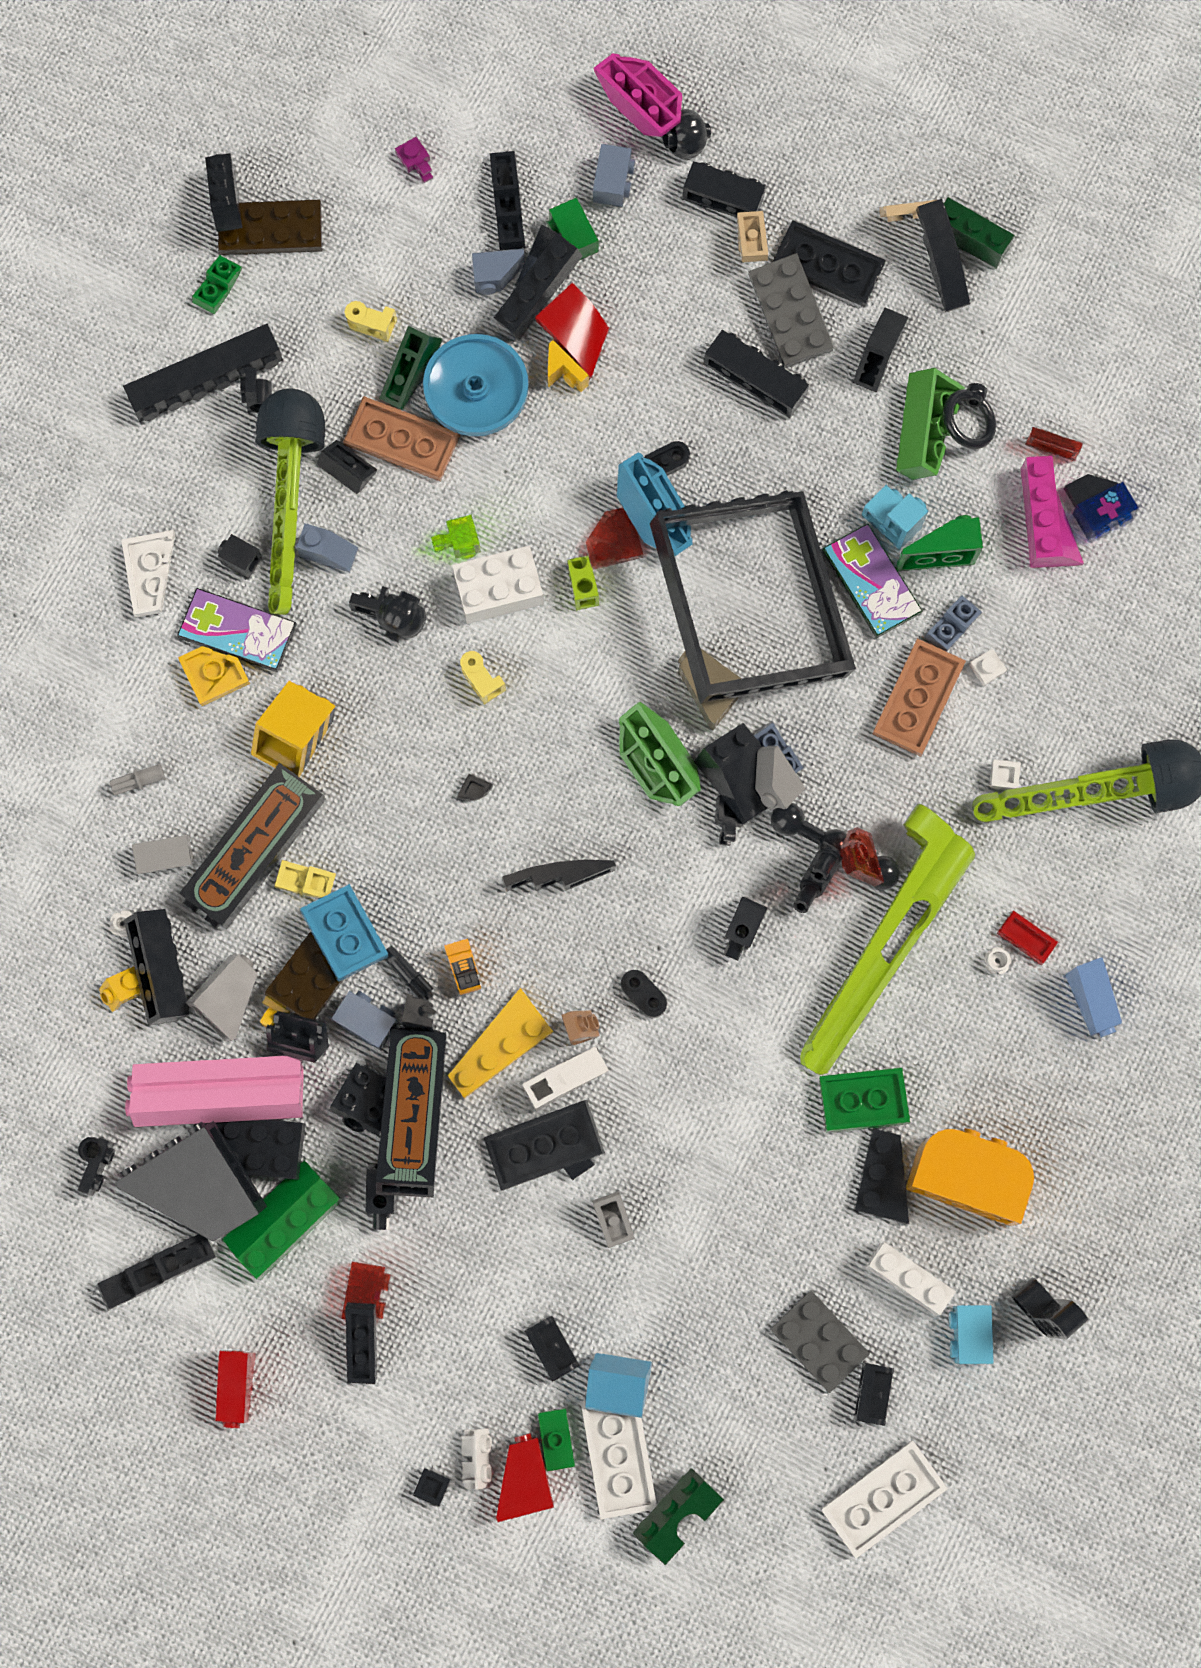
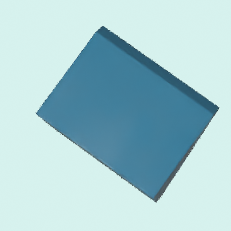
M596 1353L589 1368L585 1408L642 1418L652 1362Z

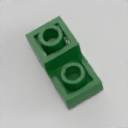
M219 255L206 271L205 281L193 294L192 303L215 314L233 288L242 270V266Z

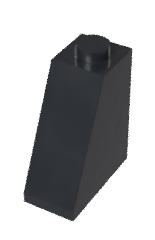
M884 307L864 349L853 380L854 384L877 393L902 336L908 316Z

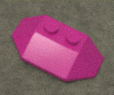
M612 53L594 67V72L610 102L643 135L662 137L680 123L682 93L649 61L633 57H620L619 54Z

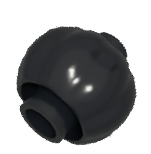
M682 109L680 123L664 134L662 140L664 146L669 148L673 155L680 159L688 160L695 158L703 151L707 139L711 137V128L709 123H705L702 117L695 111Z
M401 591L399 596L390 594L384 598L379 611H377V620L386 631L385 637L399 642L400 638H413L423 630L426 623V612L422 606L418 605L421 599L404 591Z

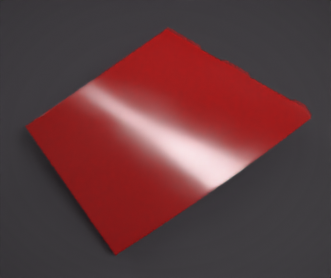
M571 283L535 319L554 338V342L589 375L590 380L593 377L609 327L590 300L574 283Z

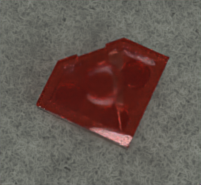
M623 507L605 511L586 541V548L593 570L640 559L644 555L638 532Z
M859 827L849 830L841 847L843 857L841 863L847 875L872 886L884 883L871 833Z

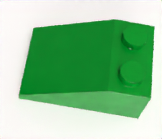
M970 515L958 516L902 549L896 563V569L898 571L975 565L983 549L979 517L971 518Z

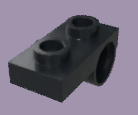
M245 367V377H240L241 401L247 404V413H258L264 400L272 394V382L266 379H257L256 368Z
M87 1137L80 1142L78 1147L79 1156L82 1160L88 1162V1165L77 1191L91 1196L94 1195L95 1191L99 1192L105 1178L102 1175L106 1165L111 1164L115 1155V1149H113L115 1143L100 1137ZM97 1143L100 1147L99 1154L94 1158H90L88 1156V1148L91 1144Z

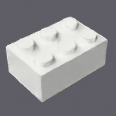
M530 545L452 565L467 624L544 605L543 592Z

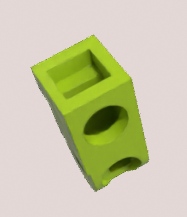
M588 555L568 559L567 565L576 611L599 606V593Z

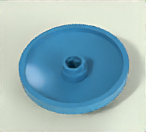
M484 334L463 335L442 345L430 358L423 378L425 400L435 419L447 429L466 436L490 435L509 426L523 410L528 396L527 371L518 353L504 341Z

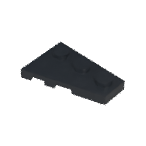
M875 1128L872 1129L853 1211L909 1224L901 1135Z

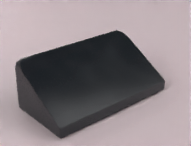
M335 440L321 451L317 462L320 468L356 494L362 491L377 472L375 467L338 440Z

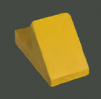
M552 340L549 343L548 387L563 376L570 387H576L582 392L589 386V375Z

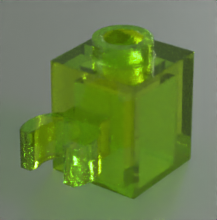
M472 514L446 521L448 534H439L431 537L434 552H440L452 547L455 559H470L475 557L476 553L481 552Z

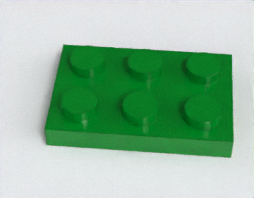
M902 1068L819 1076L826 1133L910 1124Z

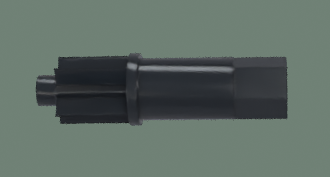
M393 946L386 949L388 957L384 960L419 999L431 1000L434 996L431 991L434 988Z

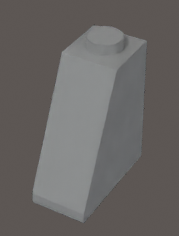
M238 954L229 955L186 1002L224 1041H233L237 1037L258 974L252 968L254 966L252 961L243 954L240 956Z

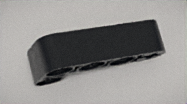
M1033 1277L1011 1296L1026 1316L1048 1338L1067 1340L1089 1320L1084 1311L1075 1302L1066 1299H1054Z

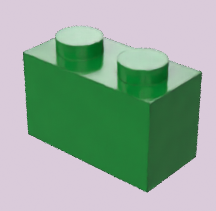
M577 197L549 209V220L546 221L548 228L557 232L578 248L582 254L580 260L599 252V240Z

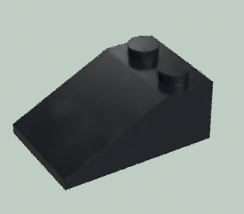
M744 723L704 747L694 761L743 825L768 809L762 803L761 797L755 789L757 753L762 746Z

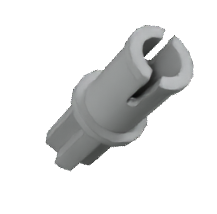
M159 763L139 771L134 769L133 773L110 780V787L113 794L118 795L137 788L142 790L143 786L166 779Z

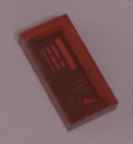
M1032 427L1025 445L1075 461L1083 443Z

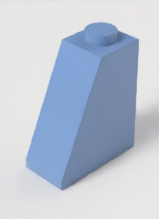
M1101 957L1075 967L1065 976L1090 1035L1093 1036L1099 1033L1102 1038L1115 1033V1027L1120 1025L1122 1020L1106 966Z

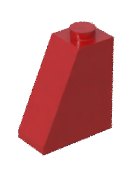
M219 1351L215 1421L223 1422V1427L240 1428V1423H248L256 1358L255 1352Z
M531 1433L514 1437L515 1443L509 1445L496 1515L497 1522L554 1508L538 1437L532 1438Z

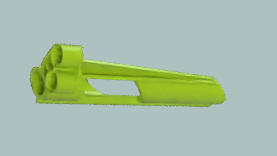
M922 804L915 806L903 824L907 830V836L920 845L922 851L851 973L824 1011L801 1051V1064L818 1075L829 1072L912 947L935 918L975 859V852L972 846L964 838L955 834L952 828L936 813ZM921 900L928 901L930 905L890 964L887 963L882 956L881 950L913 903Z

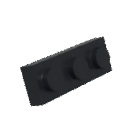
M347 1302L345 1308L347 1383L376 1384V1304Z

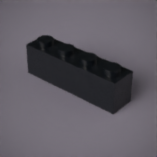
M721 330L705 352L704 365L789 419L807 396L809 384L805 378L799 374L790 373L779 361H771L758 348L754 346L749 347L732 332L727 333Z
M166 909L133 913L124 919L147 1024L150 1026L177 1022L190 1015V1007L186 1004L188 998L184 991L183 974L179 969L177 948L173 943L171 922L167 917Z

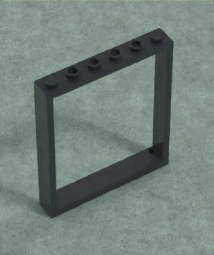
M786 490L774 496H769L766 493L747 500L745 497H739L727 503L713 501L706 506L700 507L691 504L680 510L672 511L671 508H667L656 513L649 524L700 704L847 678L856 670L804 491L793 492L792 490L788 492ZM789 510L834 662L711 684L667 528Z

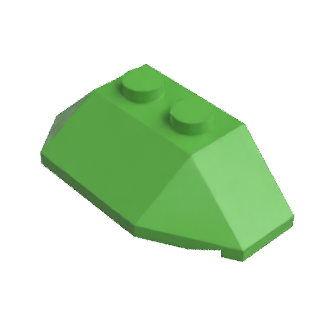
M641 702L636 703L619 717L620 756L649 799L682 806L701 791L698 767L665 719Z

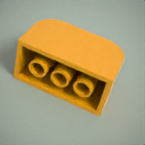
M964 1128V1131L956 1129L941 1130L926 1138L920 1144L906 1183V1190L1008 1226L1022 1224L1034 1184L1033 1167L1025 1155L1007 1147L1008 1142L994 1137H991V1140L980 1138V1132Z

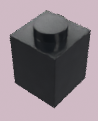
M233 534L230 535L228 540H223L218 548V558L221 564L247 579L250 578L262 559L260 550Z

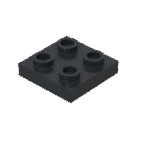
M356 1062L332 1102L329 1111L342 1117L344 1125L352 1131L361 1133L367 1130L379 1137L382 1125L386 1078Z

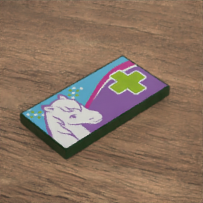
M868 523L823 547L822 552L876 639L922 614L923 610Z

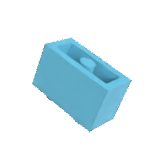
M991 1305L953 1306V1311L949 1312V1328L954 1329V1340L950 1341V1356L955 1358V1364H994Z

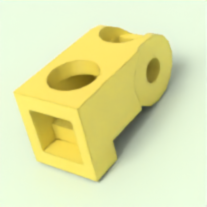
M353 301L347 304L344 311L348 326L351 329L387 342L397 322L395 309L386 306L383 312L367 308L360 301Z
M468 651L462 655L460 659L462 673L484 705L506 691L505 683L500 675L495 678L491 677L484 666L482 656L478 652Z

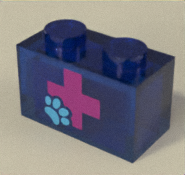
M1121 482L1078 504L1072 515L1087 540L1095 536L1097 539H1100L1112 531L1111 528L1117 525L1123 527L1131 523L1139 507L1124 482Z

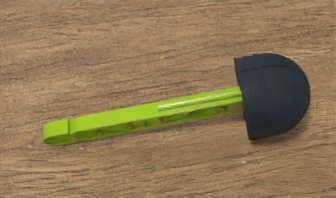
M293 388L278 390L264 400L257 417L255 443L259 446L278 451L270 566L271 588H269L268 608L271 613L287 615L292 604L293 588H291L294 574L301 453L316 452L324 449L326 431L323 410L318 401L309 393Z
M1168 739L1145 743L1141 747L1142 764L1005 790L999 795L998 792L982 794L974 799L972 809L979 821L989 822L1001 820L1002 816L1012 818L1073 806H1087L1148 795L1150 805L1155 814L1178 810L1191 805L1201 796V754L1195 747L1181 740ZM1132 777H1134L1135 782L1137 784L1136 786H1134ZM1124 778L1128 780V784L1123 789H1115L1113 787L1117 779ZM1092 783H1097L1101 786L1100 790L1095 794L1086 792V788ZM1069 789L1068 797L1064 798V790ZM1051 791H1053L1055 794V800L1053 801L1050 794ZM1037 793H1043L1046 795V799L1043 803L1035 804L1032 802L1033 796ZM1010 798H1017L1019 800L1018 806L1013 809L1006 808L1005 802ZM982 803H990L992 805V809L988 813H980L978 807Z

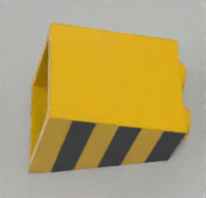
M288 681L255 723L251 755L274 768L281 763L300 777L331 726L336 705L326 698L319 697L308 691L305 687Z

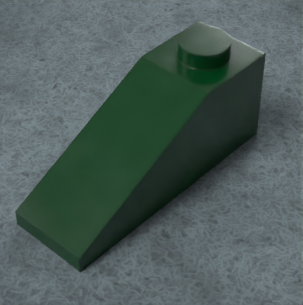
M408 326L379 399L403 410L423 380L426 366L433 354L440 348L443 338L422 328Z

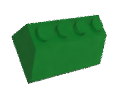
M305 1160L300 1166L299 1180L284 1179L263 1199L267 1207L262 1212L230 1231L222 1239L234 1256L256 1280H262L343 1201Z

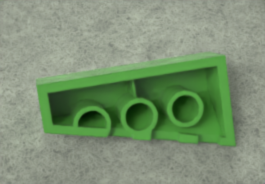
M936 368L909 373L896 471L911 480L938 475L946 450L944 441L946 436H950L943 420V407L946 399L953 392L965 389L964 386ZM958 403L954 407L953 415L958 412L960 406Z

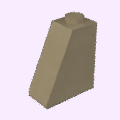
M701 649L711 684L742 679ZM684 651L678 660V663H680L678 673L708 727L714 731L739 697L700 704L686 652Z

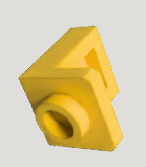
M134 966L106 978L99 988L102 1002L109 1006L112 1012L118 1010L121 1004L141 995Z

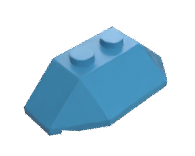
M641 453L634 454L618 465L617 498L643 542L656 548L649 524L660 510H666L667 508H671L672 511L680 510L685 506L663 468L653 461L644 458ZM691 525L667 528L674 556H677L693 545L692 538L690 537Z

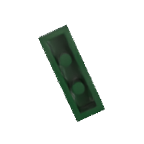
M947 197L944 206L957 247L997 269L1010 249L1015 235Z

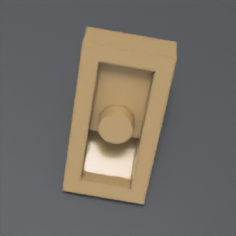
M763 211L737 213L738 251L741 252L742 262L768 261Z

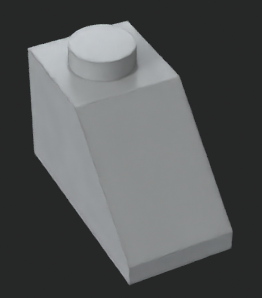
M778 746L761 747L758 750L755 789L760 795L762 803L769 810H774L775 808L787 809L806 788Z

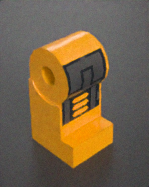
M468 938L444 945L460 995L480 990L481 985L477 975L478 971Z

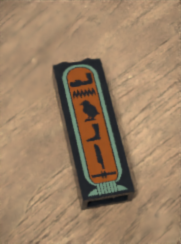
M279 763L179 894L185 898L183 904L195 913L198 909L202 910L207 914L204 920L215 928L222 925L228 929L325 802L326 798L324 795Z
M410 1028L391 1029L376 1176V1194L434 1198L447 1032H440L438 1030L415 1031Z

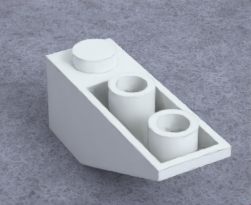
M593 1047L523 1083L522 1086L537 1112L607 1073L609 1070L597 1048Z

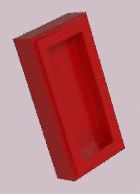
M1014 910L996 933L1040 965L1044 964L1058 944V941Z

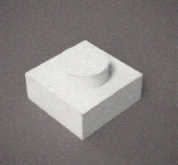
M993 648L969 664L983 687L1007 672L1006 667Z
M994 759L991 768L990 788L1002 790L1018 788L1021 763Z

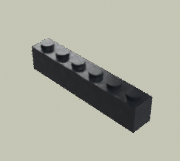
M264 324L125 384L123 388L139 422L151 421L165 411L177 410L188 401L200 400L211 391L229 387L232 382L239 380L240 377H245V367L256 368V372L264 368L271 369L283 361V358L268 324Z

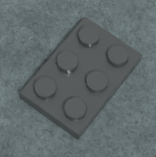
M812 1290L770 1328V1331L828 1393H831L870 1355L867 1349Z

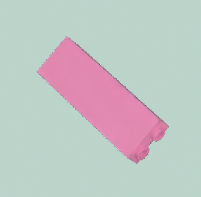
M289 1056L133 1064L132 1075L127 1077L128 1092L132 1093L130 1094V1099L125 1102L126 1116L131 1117L134 1127L197 1124L200 1122L210 1123L212 1121L233 1122L303 1118V1063L301 1059Z

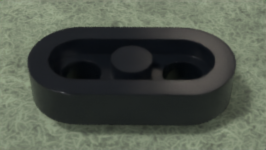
M673 441L645 455L644 458L659 465L668 476L688 464L690 450L685 443ZM678 454L681 456V459L674 460L672 456Z
M630 970L623 975L621 989L628 999L646 1017L658 1018L662 1016L667 1008V999L655 984L639 970ZM631 979H637L640 985L637 988H633L629 982ZM656 999L659 1005L656 1008H651L648 1005V1001Z

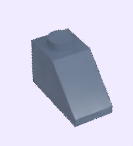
M524 249L472 253L475 292L491 295L502 291L523 268L525 264Z
M306 523L296 546L300 558L349 573L358 552L357 546L337 534Z

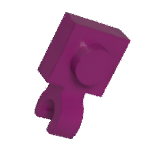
M417 136L395 148L397 157L408 173L416 170L424 183L433 178L430 173L432 169L427 163L431 161L430 155Z

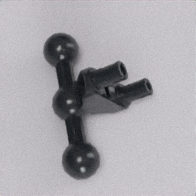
M791 803L787 809L775 808L772 811L771 824L778 834L793 836L798 833L818 845V852L800 882L801 891L793 904L796 911L806 913L809 910L814 899L824 893L840 863L844 860L864 870L868 882L876 889H890L898 883L901 870L893 858L877 856L873 859L852 847L851 838L845 831L831 829L825 832L805 821V815L797 804Z

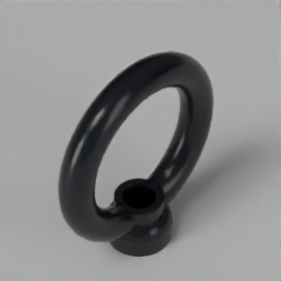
M971 383L967 386V389L953 392L946 399L943 407V420L948 433L958 444L968 449L986 447L993 440L996 432L995 414L986 400L988 390L979 383ZM966 400L969 406L979 407L986 422V429L982 437L972 439L965 436L958 429L953 416L954 407L957 402Z

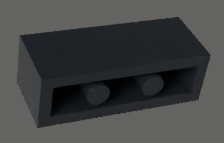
M231 153L205 157L210 206L217 232L243 228L237 179Z
M693 161L683 186L682 200L737 218V213L760 210L765 196L766 185L754 178L747 179L738 176L730 170L723 171L713 168L708 163Z

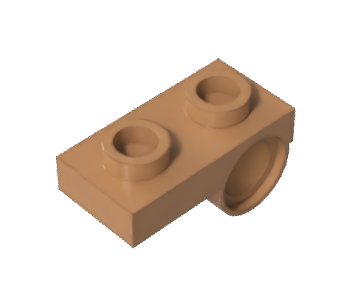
M591 1010L570 1011L562 1014V1020L571 1045H577L600 1036L598 1032V1019L592 1014Z

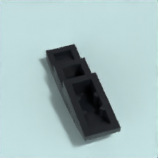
M515 151L489 153L500 250L525 248Z
M939 199L918 206L916 212L924 232L922 238L930 258L929 267L945 313L970 305L958 248L943 200Z
M590 859L553 862L529 867L502 876V881L506 891L530 882L533 883L536 891L562 882L565 891L616 871V864L614 860Z
M198 1234L152 1255L151 1258L135 1264L117 1275L97 1283V1288L109 1311L213 1260L216 1256L208 1239Z

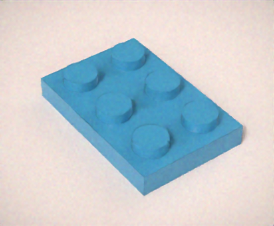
M350 884L300 908L303 918L339 982L388 957L387 950Z

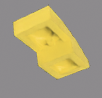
M282 860L274 887L320 899L331 893L336 873Z

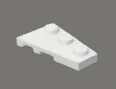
M174 530L121 540L135 618L162 613L175 539Z

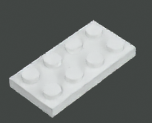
M586 1401L581 1402L600 1520L653 1510L657 1504L642 1418L586 1409Z
M911 1440L820 1510L856 1559L948 1488L915 1442Z

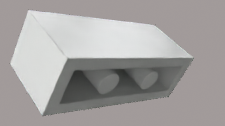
M885 1242L879 1244L865 1266L935 1316L942 1314L956 1292Z

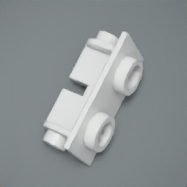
M489 1428L477 1430L464 1429V1435H461L462 1456H472V1462H462V1483H465V1489L478 1490L489 1488L493 1476L489 1452L492 1447Z

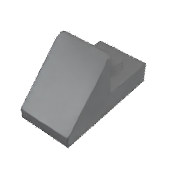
M619 1191L592 1201L608 1248L635 1239Z

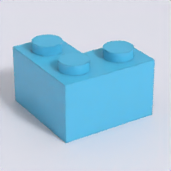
M885 485L864 506L862 516L900 550L921 530L928 510L920 498H914L909 493L903 499L900 492L896 489H890Z

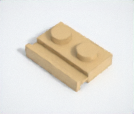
M936 200L879 207L880 218L887 217L888 222L903 220V215L913 214V219L919 218L916 212L918 206Z

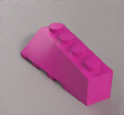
M1053 456L1026 457L1020 469L1030 568L1083 565L1084 562L1056 490Z

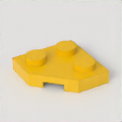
M204 646L178 657L201 706L207 705L250 684L237 657L228 654L224 655Z

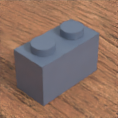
M601 144L593 186V203L623 207L624 198H629L631 191V182H627L628 175H633L636 159H631L632 148Z
M359 990L356 994L349 991L331 1019L334 1023L381 1051L390 1037L391 1029H395L398 1021L393 1018L396 1013L384 1005H381L380 1008L375 1007L370 1003L372 998Z

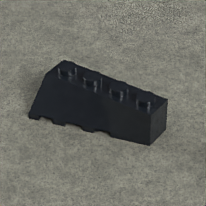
M541 225L512 294L493 318L520 340L535 320V317L542 311L582 258L578 248L557 232Z

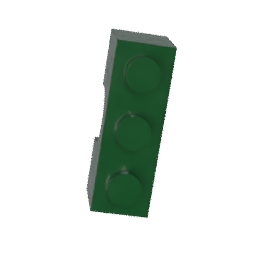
M690 1468L671 1491L660 1500L653 1511L640 1522L633 1534L644 1547L666 1565L685 1544L677 1535V1527L680 1521L691 1514L698 1515L706 1521L724 1499L697 1472Z

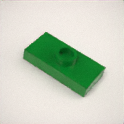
M566 1408L538 1413L547 1472L575 1467Z

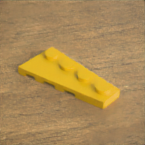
M519 988L449 1073V1079L464 1099L553 1033V1030L521 988Z

